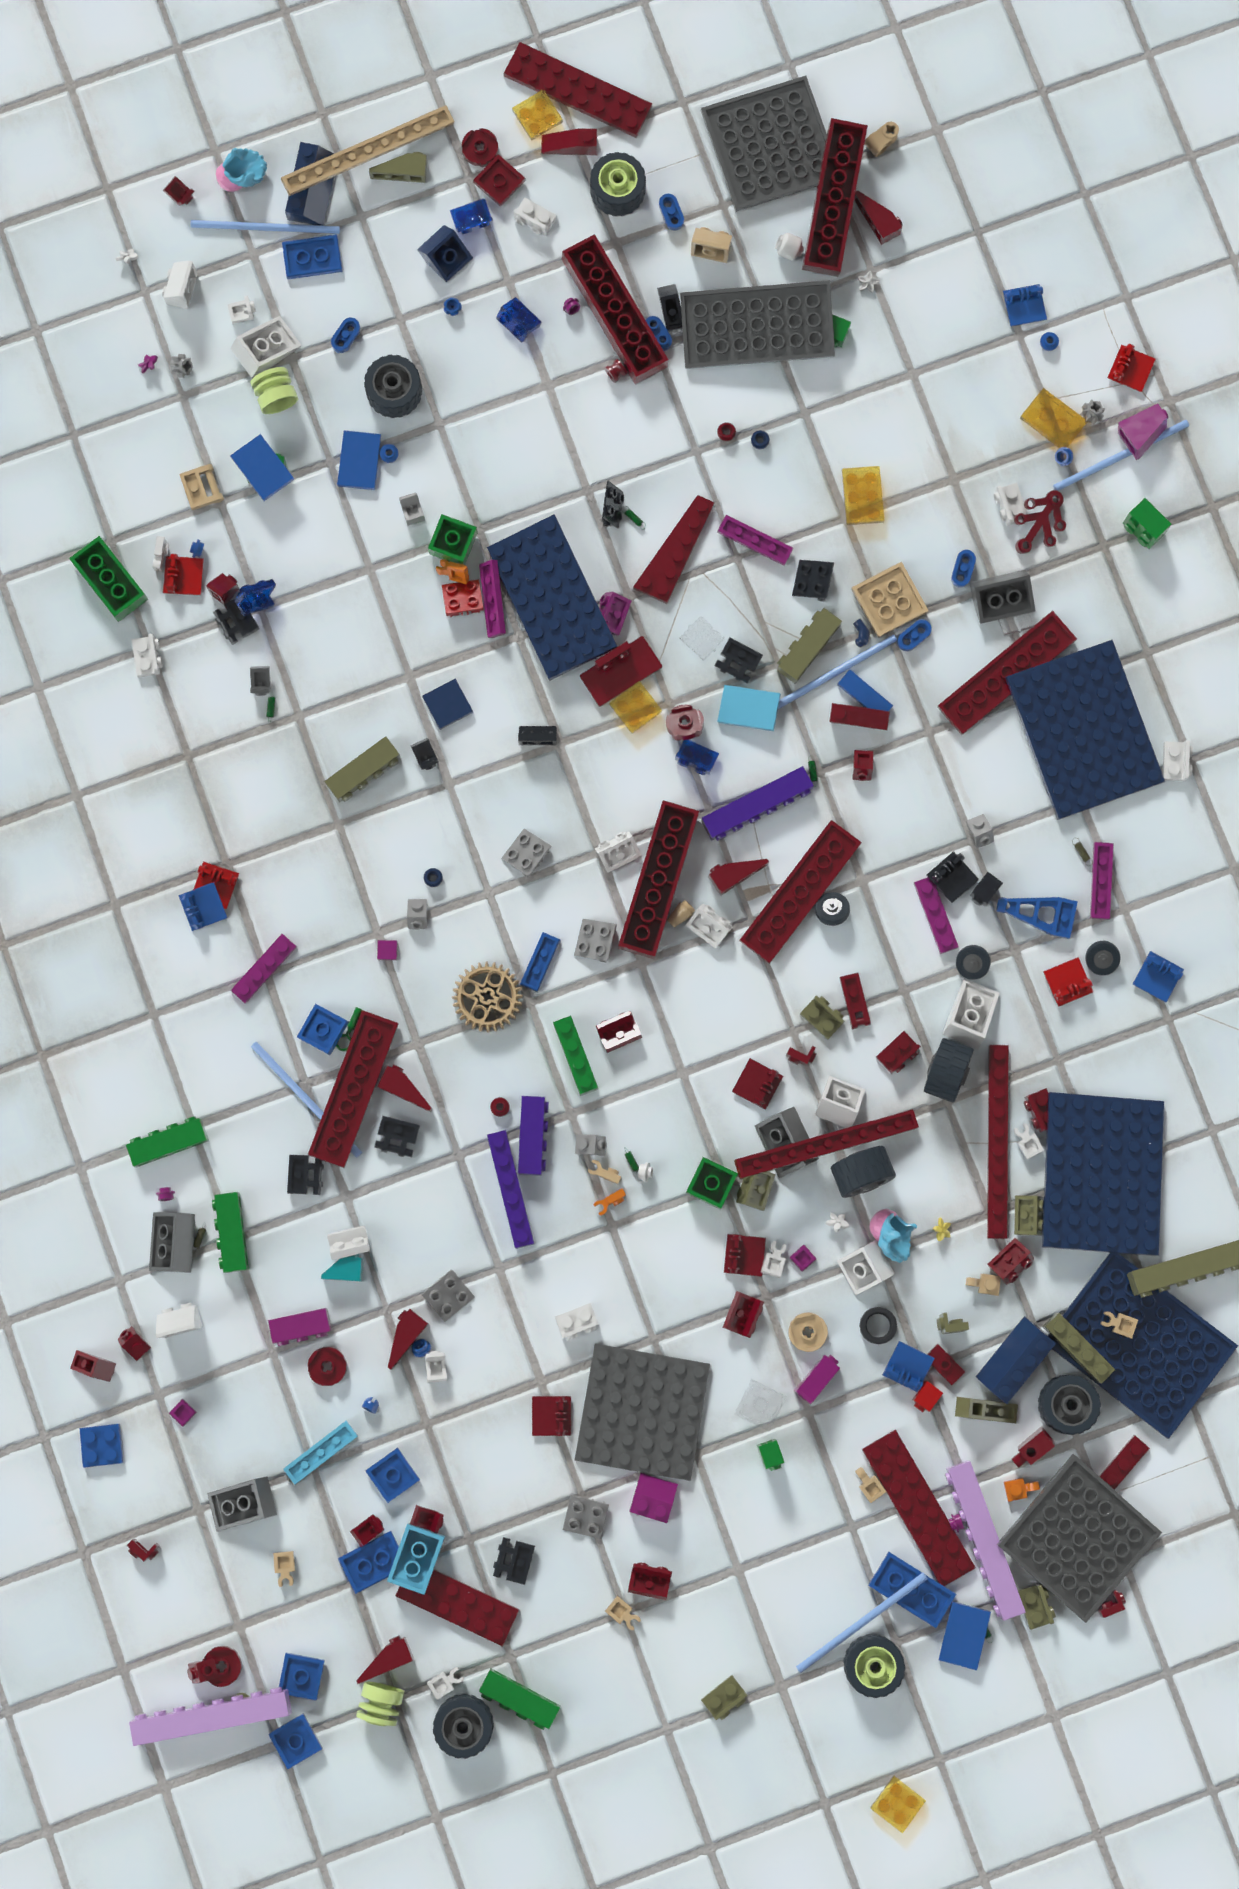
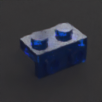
M485 198L449 210L456 232H461L462 235L472 232V228L479 226V228L487 227L490 225L489 222L493 221Z
M516 297L502 305L496 316V319L521 343L525 341L528 334L539 328L542 323Z
M273 579L261 580L256 584H247L241 587L234 600L241 613L248 615L274 607L275 603L270 595L276 587V583Z
M683 740L675 760L678 761L677 764L688 768L690 766L695 768V772L698 774L710 775L719 753L691 740Z

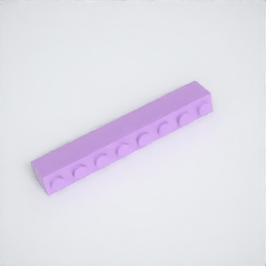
M967 1460L946 1468L948 1473H945L948 1485L952 1484L954 1492H952L954 1502L955 1504L959 1503L961 1511H958L962 1523L966 1522L968 1527L965 1530L969 1542L973 1541L975 1546L972 1549L976 1560H980L982 1566L979 1568L983 1579H987L989 1585L986 1587L989 1597L995 1601L996 1605L993 1606L996 1616L1004 1621L1026 1613L1005 1554L997 1545L999 1538L971 1461Z
M282 1687L270 1689V1693L263 1694L262 1691L250 1693L251 1696L243 1698V1695H236L231 1697L230 1701L225 1702L223 1698L216 1699L210 1705H205L204 1702L192 1705L193 1708L185 1709V1706L173 1708V1712L166 1713V1710L154 1712V1716L147 1717L146 1714L134 1716L135 1719L129 1722L133 1746L289 1716L292 1714L288 1689L282 1690Z

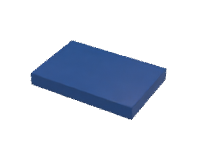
M337 234L282 242L287 280L342 272Z
M343 431L337 481L338 487L375 490L381 434Z
M261 434L230 455L231 459L263 501H266L294 480L293 476Z
M392 1531L338 1558L355 1594L389 1577L399 1548Z
M952 1601L938 1660L977 1671L991 1611Z

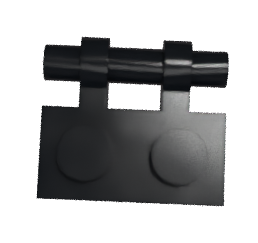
M241 596L224 604L227 612L222 614L220 609L213 612L216 617L215 621L222 627L225 638L229 639L232 645L238 642L235 636L237 633L240 632L242 637L245 638L260 629ZM230 618H232L233 622L236 625L232 628H230L227 620Z
M729 637L721 652V656L726 658L725 662L717 660L714 666L721 669L722 673H728L736 677L737 681H743L748 684L751 677L746 675L745 672L748 669L754 673L763 654ZM733 661L742 667L740 670H737L730 666L731 662Z
M382 1115L378 1135L385 1137L383 1142L376 1140L374 1148L381 1149V1152L385 1153L388 1151L397 1153L400 1157H412L414 1150L408 1149L407 1144H416L420 1125ZM391 1138L400 1140L401 1145L390 1144Z
M289 1155L287 1194L307 1195L308 1187H313V1195H321V1188L323 1187L321 1178L322 1170H324L322 1160L315 1158V1163H309L308 1155ZM309 1169L314 1170V1181H308Z
M503 1537L502 1543L498 1546L497 1562H494L493 1568H495L493 1576L500 1578L502 1571L508 1572L506 1580L525 1585L535 1545L516 1540L515 1547L512 1548L509 1547L511 1539ZM507 1553L513 1554L510 1566L504 1564Z

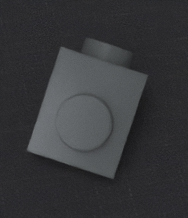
M270 666L250 667V693H255L256 696L266 695L271 689Z

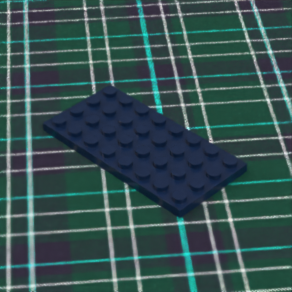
M555 514L487 547L492 560H497L499 575L550 681L618 647Z

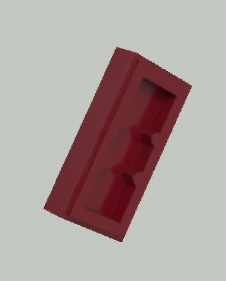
M936 1344L927 1353V1355L935 1358L931 1366L951 1386L965 1373L939 1344Z

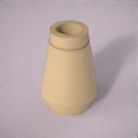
M686 900L682 903L679 902L667 921L675 928L693 916L692 913L695 909Z

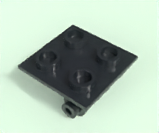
M607 480L601 521L603 526L610 527V524L619 528V523L622 520L621 507L624 503L623 491L609 480Z
M799 560L792 596L818 598V601L825 602V599L828 597L834 562Z
M954 851L927 874V877L951 903L979 880L963 862L965 859L963 854H956Z

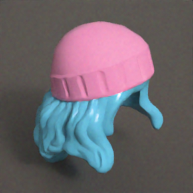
M233 148L231 153L225 158V161L217 168L216 180L220 187L228 192L238 191L242 187H253L263 180L267 170V163L263 160V155H259L257 151L248 150L247 148L244 150L242 148Z
M880 1210L870 1221L871 1234L878 1241V1246L882 1249L885 1256L899 1263L907 1261L908 1257H910L911 1244L909 1242L911 1241V1232L914 1228H917V1225L914 1223L907 1224L892 1210Z

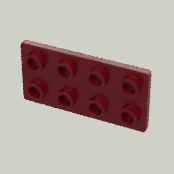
M641 636L631 643L624 642L597 659L595 666L580 674V679L597 705L601 707L660 670L662 664L645 638Z

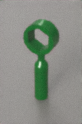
M355 1008L347 1025L348 1030L346 1034H342L341 1038L347 1037L351 1041L349 1035L354 1030L362 1009ZM338 1043L336 1045L337 1049L340 1051L345 1052L348 1049V1047L340 1048Z

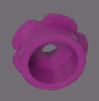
M568 298L564 302L563 311L569 315L576 314L581 307L578 303L579 300L577 298Z
M171 1187L160 1188L159 1192L156 1193L158 1201L173 1200L175 1191H171Z
M959 1513L956 1515L951 1514L952 1518L948 1519L951 1528L959 1533V1530L964 1529Z

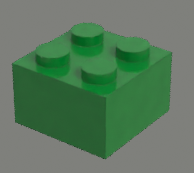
M1146 498L1129 512L1123 522L1126 531L1130 534L1133 533L1138 538V542L1148 549L1160 540L1172 525Z
M441 514L428 547L429 555L445 559L448 562L451 561L465 565L478 534L477 527Z
M702 1157L686 1193L721 1210L738 1173Z

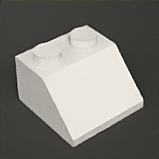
M192 261L173 263L172 269H169L167 274L169 281L167 286H164L162 297H164L167 305L188 309L198 276Z
M829 1076L815 1116L842 1127H852L865 1089Z
M877 1240L837 1261L855 1295L895 1274L882 1249L878 1246Z

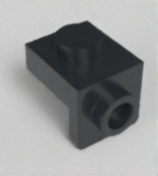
M428 738L410 745L421 770L432 769L439 762Z

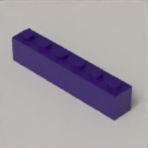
M802 766L702 817L701 822L711 841L714 839L719 841L727 836L726 833L732 830L737 832L743 829V825L748 822L751 824L761 819V815L765 813L767 815L773 814L778 810L777 807L781 805L786 807L795 802V798L808 796L812 793L810 790L813 789L814 785Z
M503 1130L487 1134L515 1249L534 1245L507 1132Z

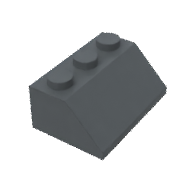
M1025 570L970 582L972 599L980 624L1036 611L1030 575Z
M795 1107L784 1110L754 1125L766 1151L809 1139ZM819 1157L775 1169L778 1177L781 1178L819 1160Z
M153 1212L149 1271L191 1273L195 1214Z

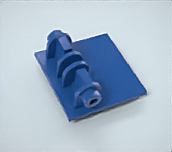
M1040 284L1003 291L1010 326L1047 320L1042 298L1043 287H1040Z
M214 882L178 895L192 931L228 918Z
M1150 951L1133 985L1167 1003L1178 980L1181 979L1184 969Z
M899 1341L882 1375L918 1392L935 1358Z

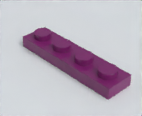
M725 515L717 533L785 566L793 551V547L728 515Z
M489 560L479 564L487 637L495 638L506 634L498 563L497 560Z
M1093 843L1090 919H1110L1114 843Z
M928 877L914 882L913 884L939 953L943 954L959 948L936 885Z
M281 934L230 991L246 1004L297 946L285 935Z

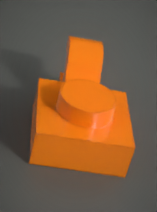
M445 559L440 560L442 567L436 566V571L439 575H448L449 580L463 584L468 583L469 573L466 565L451 561L449 563Z
M623 1188L605 1199L596 1201L593 1204L594 1207L599 1204L604 1207L603 1211L598 1213L599 1216L607 1212L609 1205L613 1204L616 1206L625 1201L623 1197L626 1194Z
M1023 1478L1003 1482L1008 1502L1028 1498L1026 1492L1040 1489L1038 1481L1024 1483Z

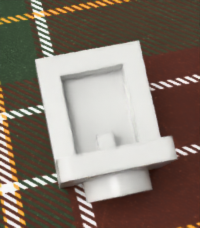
M244 296L245 300L227 304L232 324L254 319L255 305L253 301H249L248 296Z
M431 1351L429 1354H426L427 1383L447 1381L445 1352Z

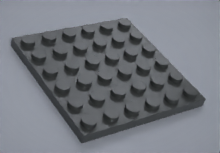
M806 75L701 108V113L735 212L817 187L827 133Z
M595 1343L575 1461L691 1481L710 1364Z
M1072 1454L1000 1539L997 1545L1081 1620L1087 1623L1162 1532L1076 1455Z

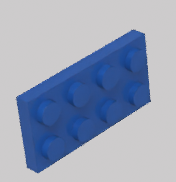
M888 1551L868 1586L889 1598L922 1572ZM926 1575L928 1578L926 1581L896 1603L937 1628L957 1594Z

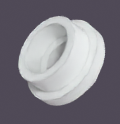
M648 1162L640 1164L638 1178L647 1182L653 1176V1167Z

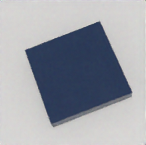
M456 678L422 695L440 730L473 713Z

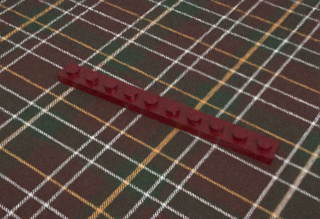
M988 1045L987 1239H1007L1009 1045Z
M912 1109L734 1160L739 1179H743L915 1130L919 1126Z

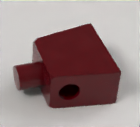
M1041 1426L1018 1446L1019 1453L1012 1458V1461L1018 1468L1026 1462L1032 1465L1055 1447V1441ZM1034 1448L1035 1451L1033 1453H1029L1027 1449Z

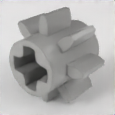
M178 354V357L173 356L169 364L172 371L171 374H177L179 378L190 375L193 368L191 358H187L185 354Z
M1091 399L1089 403H1084L1082 406L1083 411L1080 415L1083 416L1085 422L1095 424L1097 420L1101 421L1104 417L1102 413L1105 408L1102 407L1100 401H1093Z

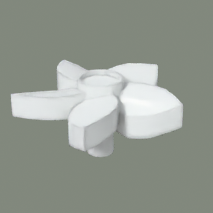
M130 249L127 252L120 251V256L116 258V261L124 260L126 264H130V260H136L138 255L134 253V249Z
M871 271L866 274V277L858 276L859 281L862 282L860 291L867 288L873 293L874 285L880 282L878 278H872Z
M831 1213V1220L825 1223L828 1226H834L835 1232H838L840 1228L845 1229L849 1227V1224L845 1221V1214L837 1217Z

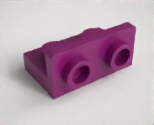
M606 592L600 599L599 608L611 634L619 636L632 600L615 592Z

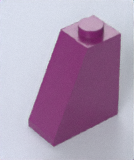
M1158 403L1118 422V434L1136 460L1144 455L1167 428L1168 414Z
M824 1355L794 1391L808 1404H812L840 1369L837 1366L839 1362L832 1355H829V1357Z

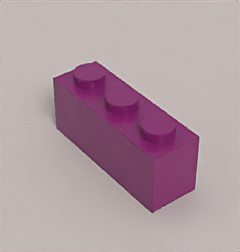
M327 1308L268 1320L272 1344L277 1343L278 1346L288 1345L289 1340L297 1339V1342L309 1340L308 1336L316 1335V1338L328 1336L327 1332L332 1331Z

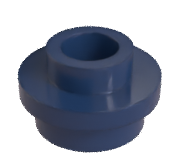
M759 430L752 434L751 444L754 448L764 449L768 446L770 438L765 431ZM762 438L764 441L762 443H758L757 439Z
M430 868L424 873L423 878L427 886L437 887L442 883L443 876L440 870ZM436 875L437 879L435 881H431L430 876Z

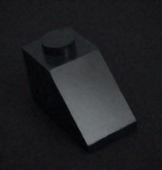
M676 284L657 288L667 331L682 328L681 305Z
M987 872L970 894L971 900L978 906L983 905L985 907L1003 882Z

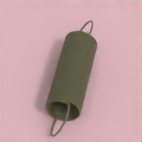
M1079 840L1076 845H1073L1086 864L1090 857Z
M203 1226L198 1229L194 1240V1248H200L206 1232Z

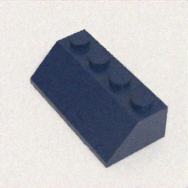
M300 142L294 171L331 156L334 153L319 145ZM334 177L291 196L288 195L285 209L287 220L324 226Z
M1024 1316L979 1371L976 1378L994 1395L1008 1404L1056 1345V1341Z

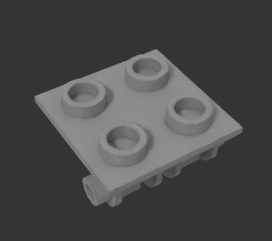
M523 829L501 859L521 871L528 878L530 875H533L532 873L536 867L540 866L539 863L543 862L542 859L550 852L549 849L552 846L526 829Z
M582 918L574 956L596 959L607 963L610 959L609 956L617 924Z
M452 1269L421 1294L444 1322L475 1298Z
M571 1495L562 1530L601 1539L609 1504Z

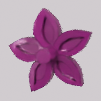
M146 355L144 362L138 364L142 368L141 372L145 373L148 367L153 370L158 357L156 355L151 357Z

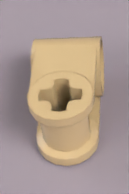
M892 121L887 122L865 139V146L875 157L881 155L897 140L898 125Z

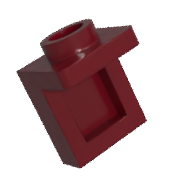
M176 176L162 190L179 206L187 205L193 199L192 194L194 190L192 188L189 189Z
M812 1046L808 1055L790 1047L785 1056L789 1057L788 1061L798 1065L801 1063L806 1066L808 1062L812 1063L817 1053L814 1052L816 1047Z
M132 1326L129 1329H125L118 1338L121 1347L136 1361L151 1348Z
M416 1505L410 1524L438 1533L439 1529L443 1526L444 1515L438 1511Z
M372 1514L352 1529L350 1533L360 1547H363L384 1531L383 1523Z
M134 1538L126 1546L130 1548L128 1552L136 1559L139 1557L144 1562L147 1559L152 1560L159 1553L157 1548L160 1545L156 1543L148 1551Z
M214 1658L188 1664L187 1674L192 1683H202L218 1678Z

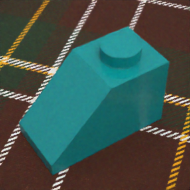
M359 1254L340 1258L321 1275V1279L362 1282L363 1258H360Z

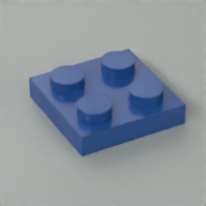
M315 1003L297 1038L331 1055L349 1021Z
M120 1424L79 1428L83 1468L123 1463Z
M396 1448L365 1470L387 1503L420 1480L399 1448Z
M286 1652L279 1687H282V1690L288 1689L290 1696L317 1701L325 1660Z
M304 1713L268 1734L287 1770L323 1749Z

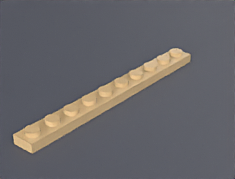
M445 105L281 177V181L288 195L291 196L453 125L455 121Z

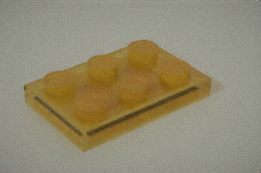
M1045 388L1040 391L1020 417L1021 420L1058 448L1069 447L1088 423L1085 422L1086 419Z
M880 466L843 468L842 482L846 525L884 523Z

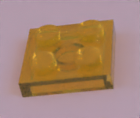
M544 90L512 107V112L531 141L563 122L562 117Z
M640 681L609 703L631 734L662 713L661 708Z
M893 1775L870 1806V1809L903 1834L926 1800Z

